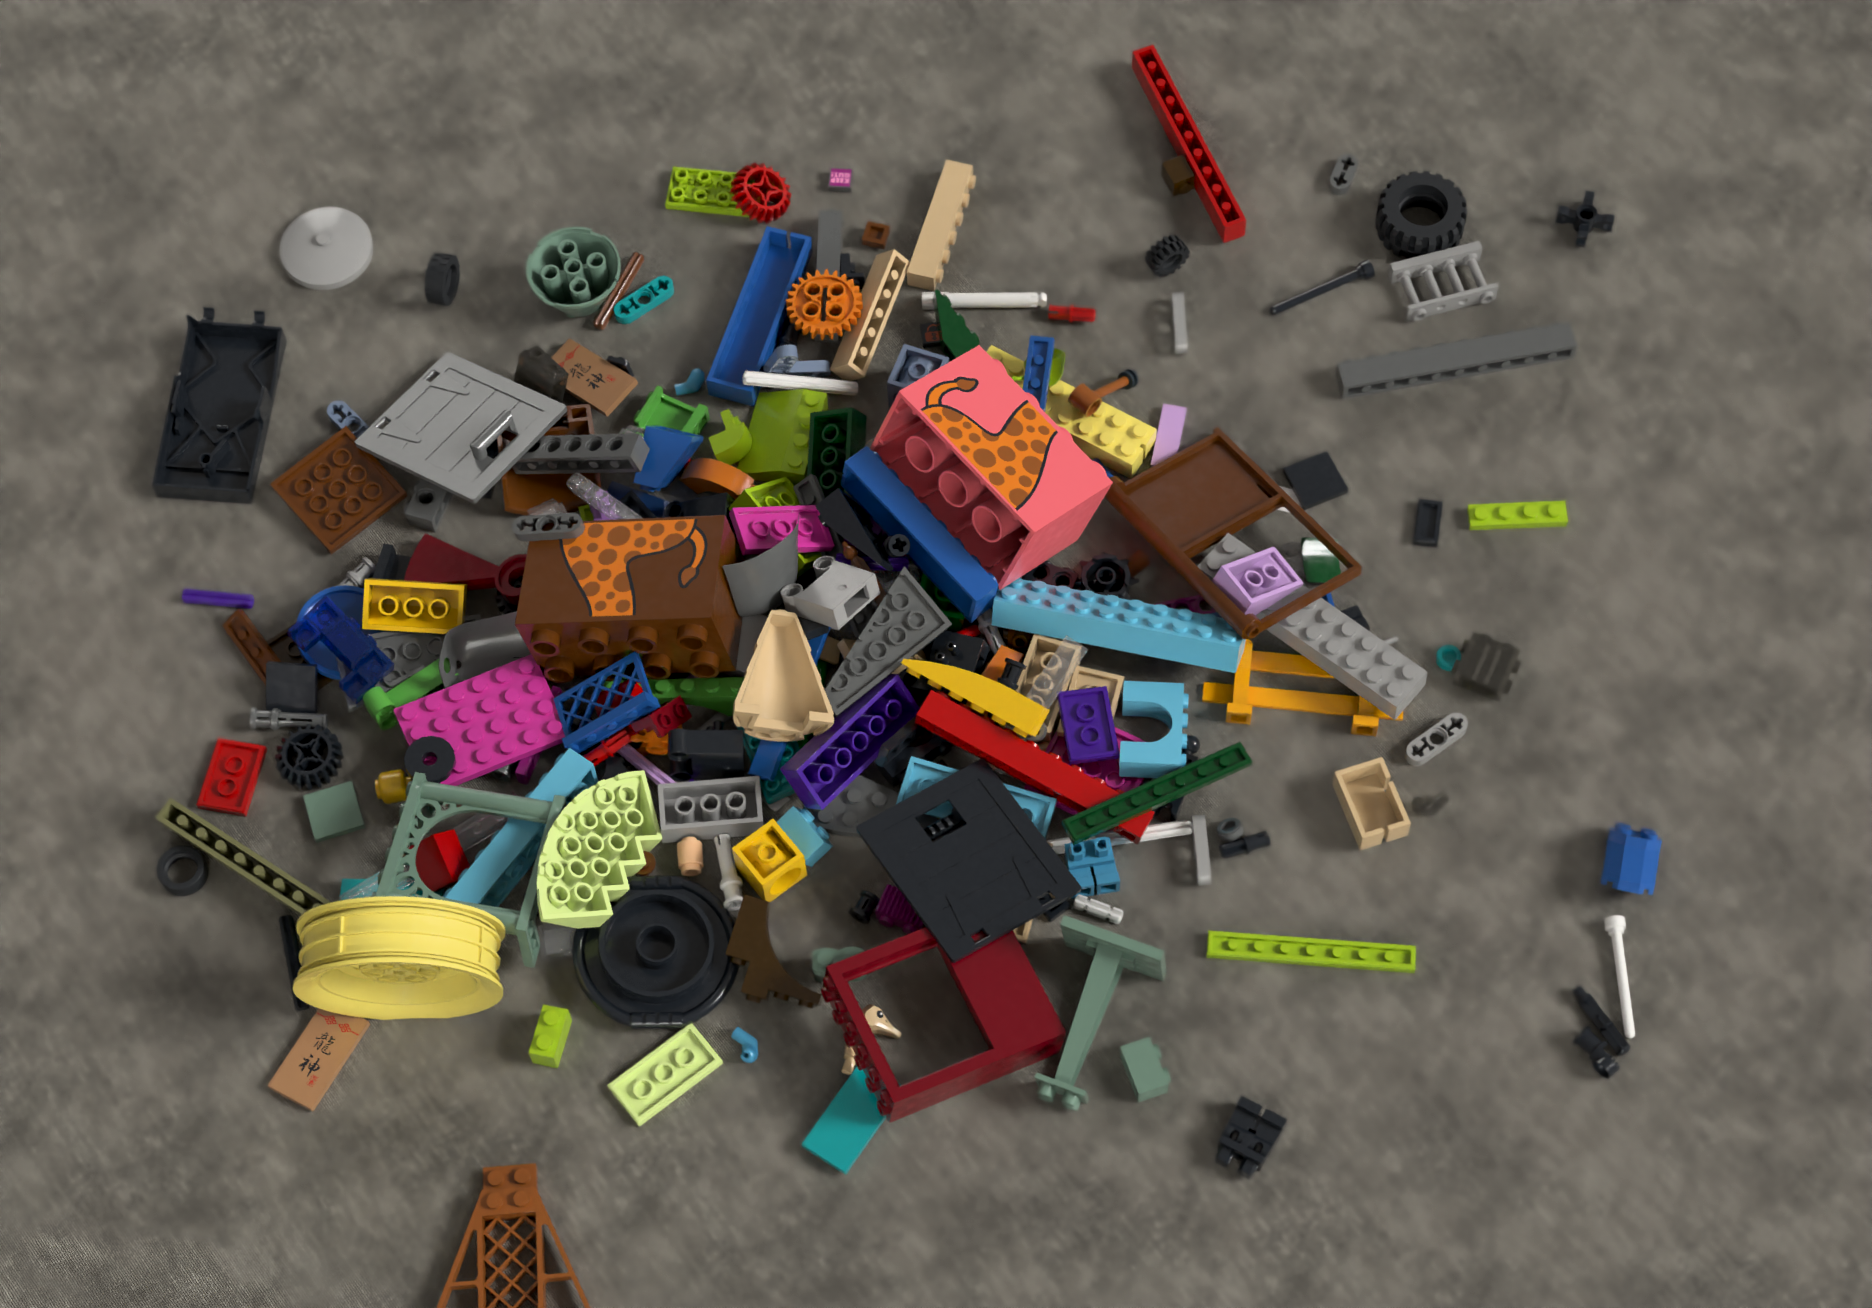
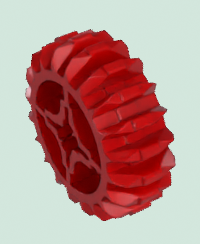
M754 162L750 166L748 164L735 174L731 183L730 193L733 194L731 201L737 202L735 209H741L742 216L747 214L749 221L756 219L758 224L763 221L768 224L771 221H777L787 212L786 210L791 203L789 199L792 194L788 192L791 185L784 183L786 177L781 178L779 176L780 170L773 171L772 165L766 168L764 162L759 165ZM755 180V183L747 184V181ZM775 202L773 206H767V203Z

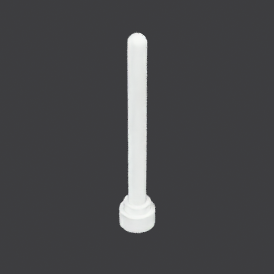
M1614 915L1606 917L1604 925L1608 935L1612 938L1624 1034L1627 1038L1631 1039L1635 1036L1622 940L1626 923L1624 916Z

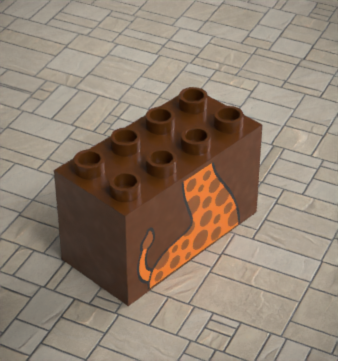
M725 515L583 521L585 530L577 538L529 541L515 626L536 664L540 666L544 677L557 683H567L572 681L574 676H593L633 652L639 653L646 677L653 680L666 679L670 676V673H691L699 678H713L722 671H736L743 617H740L723 566L741 563L745 560ZM554 523L544 525L542 531L551 530L554 527ZM634 662L627 665L624 675L633 673L635 668ZM611 674L606 678V681H614L616 675Z

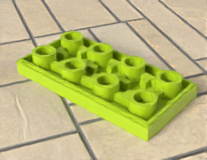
M673 166L665 202L666 209L742 216V210L735 209L737 202L731 201L733 196L730 193L731 183L736 172ZM755 180L747 181V184L755 183Z

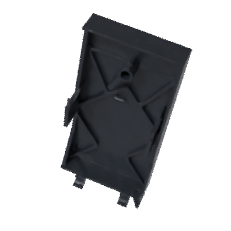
M203 307L204 315L201 321L186 315L187 335L178 375H174L152 487L158 498L252 504L287 340L282 327L264 326L265 311L254 310V321L252 324L213 322L215 316L214 307Z

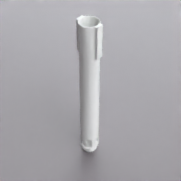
M922 292V310L934 309V292ZM940 292L949 298L952 308H1030L1037 306L1043 308L1047 306V294L1041 292V294H1037V292Z

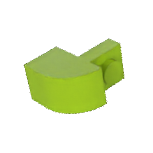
M727 409L720 412L726 430L709 437L717 460L732 465L748 454L753 440L744 422L741 423L739 417H734L731 411Z

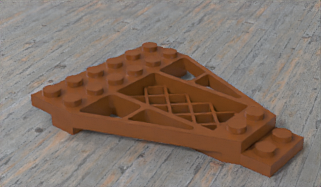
M537 1164L483 1167V1190H481L437 1308H446L452 1290L472 1288L478 1289V1308H495L500 1302L507 1308H520L526 1300L530 1301L536 1308H546V1284L548 1282L573 1280L584 1307L591 1308L538 1193ZM529 1218H536V1224ZM518 1219L511 1228L503 1222L505 1220ZM526 1221L534 1230L524 1240L515 1231ZM485 1222H491V1223L485 1228ZM499 1223L507 1232L497 1242L489 1233ZM544 1225L549 1227L568 1269L567 1273L545 1274ZM474 1231H477L478 1276L473 1281L455 1282ZM513 1235L521 1244L511 1254L502 1245ZM535 1236L537 1250L529 1244L535 1238ZM486 1238L494 1244L487 1254ZM525 1247L535 1254L526 1266L516 1259ZM500 1249L508 1258L497 1268L489 1260ZM512 1261L522 1269L513 1280L503 1273ZM536 1262L537 1276L530 1271ZM486 1264L495 1271L487 1281ZM527 1273L536 1282L527 1292H524L517 1283ZM501 1276L509 1284L498 1295L489 1286ZM514 1287L523 1296L512 1307L503 1298ZM537 1288L538 1303L530 1297ZM487 1290L496 1297L488 1307Z

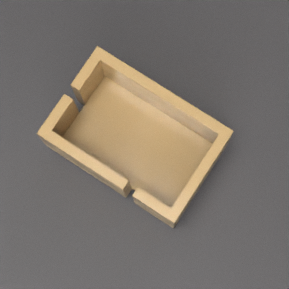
M1383 757L1334 772L1332 785L1359 850L1382 844L1383 838H1385L1386 842L1408 836L1411 822L1393 781L1390 782L1391 776Z

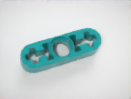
M659 276L619 301L614 307L616 320L621 324H630L672 297L674 294L672 279L668 276ZM660 286H663V287H667V289H666V290H664L663 288H660V289H659V287H660ZM642 296L651 298L646 304L638 302V299ZM622 310H624V311H626V312L629 311V314H627V315H626L625 313H622V314H621V311H622Z

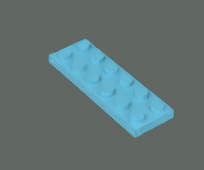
M911 756L896 804L959 770ZM1004 784L1046 839L1057 799ZM947 801L925 814L942 819L951 814L953 806Z

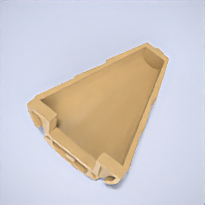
M782 609L771 610L754 646V654L733 704L734 723L737 727L742 726L744 733L768 741L804 740V735L807 734L820 735L834 724V712L822 685L821 676L811 656V647L796 613L787 612Z

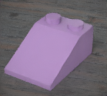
M1274 546L1221 566L1212 580L1245 615L1261 613L1304 584Z

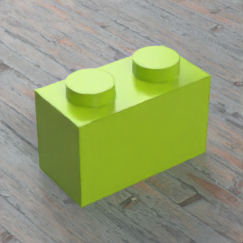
M543 1004L529 1049V1055L534 1064L558 1069L572 1023L568 1009Z

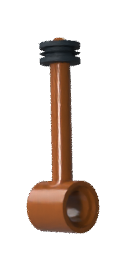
M1127 369L1119 373L1117 380L1096 390H1091L1082 383L1072 391L1068 402L1085 417H1090L1100 407L1102 397L1120 388L1129 390L1137 386L1139 382L1138 375L1134 370Z

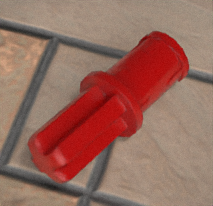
M1074 304L1070 306L1049 305L1048 311L1058 312V314L1048 313L1049 320H1068L1069 323H1072L1073 321L1094 322L1096 318V310L1094 308L1074 307Z
M622 729L606 741L601 740L602 744L583 755V757L592 762L595 767L609 756L614 757L616 751L631 742V736L627 730Z

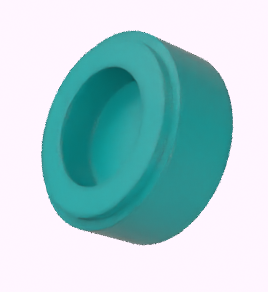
M1444 645L1438 649L1436 663L1441 669L1452 671L1460 665L1461 652L1457 647Z

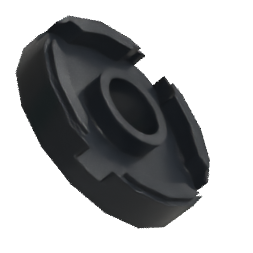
M436 736L421 737L414 741L406 750L404 757L405 768L410 778L413 779L415 772L424 773L428 782L441 783L451 775L456 765L455 753L449 742ZM429 756L437 758L433 765H425L423 761Z

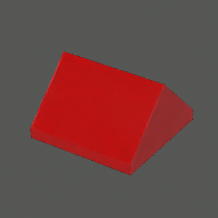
M454 829L433 834L421 840L416 854V869L422 882L431 891L436 892L456 884L462 871L470 868Z

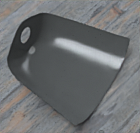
M799 518L794 530L768 551L741 563L723 566L740 617L756 616L777 608L783 603L781 596L782 588L796 582L798 573Z
M517 611L461 624L446 633L439 659V671L445 688L520 659L513 657H525L531 654L515 626ZM446 657L450 662L448 673L444 670V660ZM457 660L461 661L462 664L461 668L459 669L456 668Z

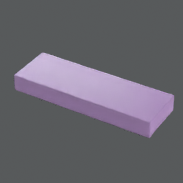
M1163 404L1150 468L1178 453L1187 412L1186 407Z

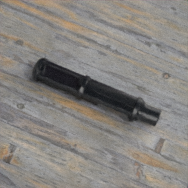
M1581 985L1576 987L1572 992L1578 998V1004L1586 1012L1599 1032L1602 1033L1618 1056L1627 1054L1631 1046L1613 1025V1022L1610 1021L1590 993H1586Z

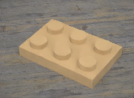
M1076 665L1069 690L1107 686L1114 719L1124 683V676ZM1060 718L1057 736L1064 737Z

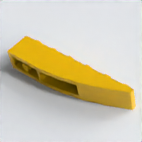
M903 659L901 664L908 667L906 672L917 678H920L921 675L929 678L927 682L929 685L941 690L942 686L950 690L949 696L960 702L965 698L972 702L971 708L982 714L985 710L992 713L991 719L1004 726L1006 722L1015 726L1013 731L1025 738L1028 734L1036 737L1050 711L1008 686L974 672L929 661Z

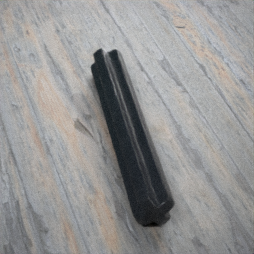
M291 915L279 917V925L294 1006L297 1011L307 1010L310 1005L300 1000L293 992V982L297 977L299 969L302 967L298 958L299 946L294 920Z

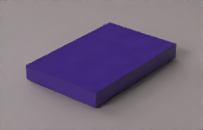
M1107 686L1057 692L1056 696L1069 765L1119 759L1120 753Z

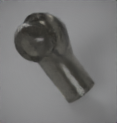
M1440 792L1432 801H1425L1424 798L1415 797L1411 803L1412 810L1418 815L1434 816L1450 800L1443 792Z

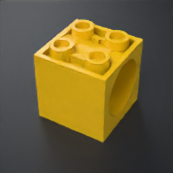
M771 819L732 848L736 869L762 900L773 901L807 876L804 855L774 819Z

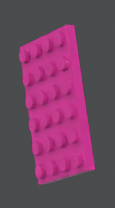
M531 654L393 709L408 746L421 737L427 736L441 737L449 742L455 753L456 765L448 779L441 782V784L453 786L460 785L563 743L562 738L565 737L554 703V696L540 666L536 664ZM429 756L424 759L423 763L425 765H433L437 758Z

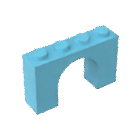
M1124 681L1122 716L1156 718L1164 722L1170 729V732L1164 738L1154 742L1121 741L1119 777L1159 778L1186 766V754H1181V750L1187 749V734H1182V728L1187 729L1188 714L1183 713V708L1188 709L1189 694L1184 693V683Z

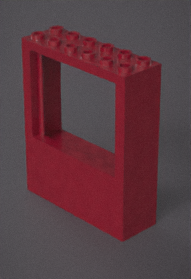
M925 927L828 965L823 977L822 997L826 1003L830 1002L833 1009V1019L837 1025H841L844 1031L843 1038L848 1048L852 1047L855 1053V1064L859 1070L864 1071L867 1077L865 1078L866 1086L870 1093L875 1094L878 1100L876 1104L881 1116H886L889 1123L1059 1054L1066 1035V1031L1013 930L958 962L952 963ZM981 931L973 935L972 939L976 943L985 938L986 935ZM937 947L989 1050L899 1086L848 982Z

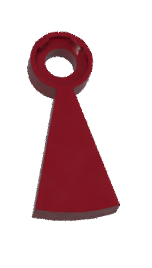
M425 533L410 559L404 580L467 584V591L497 588L508 603L518 606L521 587L514 588L513 585L516 579L524 574L527 554H516L503 561L500 566H497Z

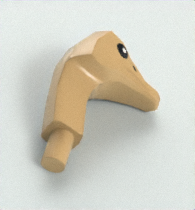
M871 1004L862 1009L873 1034L890 1036L895 1039L900 1038L901 1032L892 1026L881 1009ZM846 1044L844 1058L846 1060L842 1073L851 1075L855 1066V1053L852 1047L848 1048Z

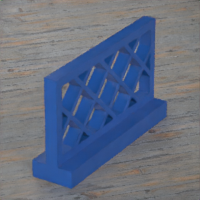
M637 652L629 654L554 698L565 737L562 738L564 747L567 749L571 748L578 754L660 707L658 699L652 695L639 653ZM634 662L635 668L632 676L624 675L627 665ZM613 674L616 676L611 689L604 687L606 678ZM622 678L629 680L625 693L617 691ZM636 682L640 683L643 692L635 697L631 696ZM591 686L595 687L591 699H584L583 696L586 689ZM601 690L609 692L604 705L596 703ZM615 694L623 696L618 707L610 708ZM574 698L575 701L570 712L565 711L563 702ZM581 701L588 703L583 717L576 715ZM594 707L602 708L599 718L590 720ZM574 718L582 720L578 730L572 733L571 725Z

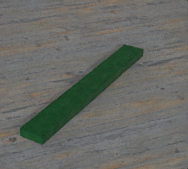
M1239 741L1062 820L1061 825L1072 844L1076 845L1250 767L1253 761Z

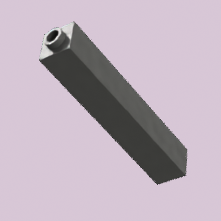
M819 210L816 270L821 275L824 274L826 269H828L829 275H832L837 270L838 277H841L842 210ZM827 288L823 290L822 321L826 319ZM834 333L832 340L829 335H825L824 340H821L820 335L817 334L815 342H839V335Z

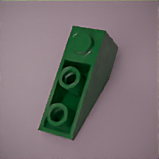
M938 289L935 290L933 306L940 348L945 356L949 357V361H952L980 345V340L974 331H970L967 328L963 316L959 312L956 313L951 307L949 298L945 294L942 295Z

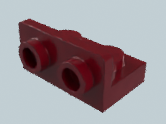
M681 695L661 704L658 709L630 725L635 733L643 729L646 732L654 730L657 737L662 738L670 730L676 729L691 719L692 715Z

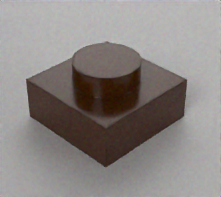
M868 221L862 237V245L884 250L890 234V225Z

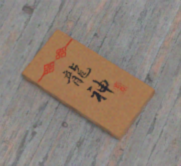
M570 338L538 371L543 378L583 403L590 404V407L606 417L612 413L638 384L636 378Z
M318 1009L269 1082L268 1087L313 1112L369 1028V1021L361 1017L347 1016Z

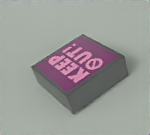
M830 167L828 191L851 192L853 169Z

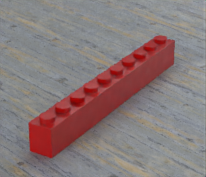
M1152 44L1132 51V70L1178 156L1183 155L1195 175L1194 188L1223 243L1245 236L1246 218L1156 48Z
M931 690L916 714L915 723L978 758L985 759L989 764L1049 797L1057 799L1058 802L1078 813L1125 793L1120 789L1114 790L1106 786V782L1098 777L1092 778L1084 774L1083 769L1071 764L1070 766L1062 762V759L1055 753L1042 751L1035 742L1022 740L1017 737L1013 730L1000 728L995 725L991 718L987 716L980 717L973 713L969 706L962 703L958 705L941 691L935 692ZM1151 810L1109 830L1138 845L1155 812Z

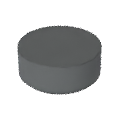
M1236 818L1225 819L1217 826L1219 838L1224 842L1237 840L1244 832L1240 820Z

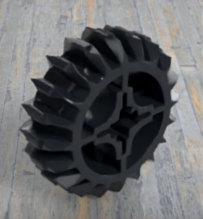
M307 724L306 729L302 730L298 726V732H288L289 738L281 737L283 745L277 746L276 749L279 753L275 755L276 768L278 772H281L282 779L287 780L291 786L296 784L297 788L301 790L306 785L311 790L313 785L316 784L321 788V782L325 780L327 783H330L331 779L329 776H337L338 772L336 769L342 768L341 760L344 759V754L341 750L343 747L341 742L338 741L336 734H332L328 728L323 730L317 724L313 729L310 724ZM326 746L328 748V755L324 761L321 756ZM295 753L298 758L295 761L296 765L292 767L291 759Z

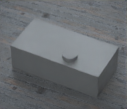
M759 776L658 784L662 843L680 842L684 837H695L697 840L714 839L716 836L720 838V834H728L730 837L749 836L763 826Z

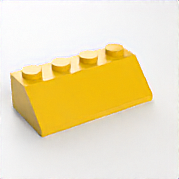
M365 579L362 629L446 634L452 628L464 624L467 584Z

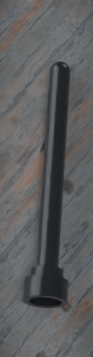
M1368 259L1358 263L1355 270L1272 306L1270 313L1277 315L1358 278L1360 280H1368L1375 277L1373 265Z

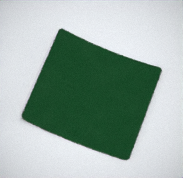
M1301 538L1302 562L1307 582L1325 583L1341 574L1339 560L1317 538Z

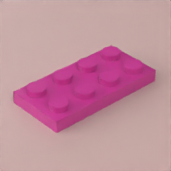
M816 505L732 508L729 512L742 555L762 554L768 551L794 530L798 523V518V553L831 551L834 547L829 528H826L818 518L820 513Z

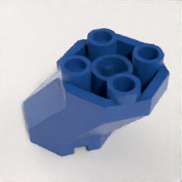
M1618 822L1615 823V827H1609L1600 883L1607 885V881L1613 882L1612 888L1636 894H1643L1644 889H1646L1648 895H1653L1662 839L1656 834L1657 831L1648 828H1641V831L1632 830L1630 825Z

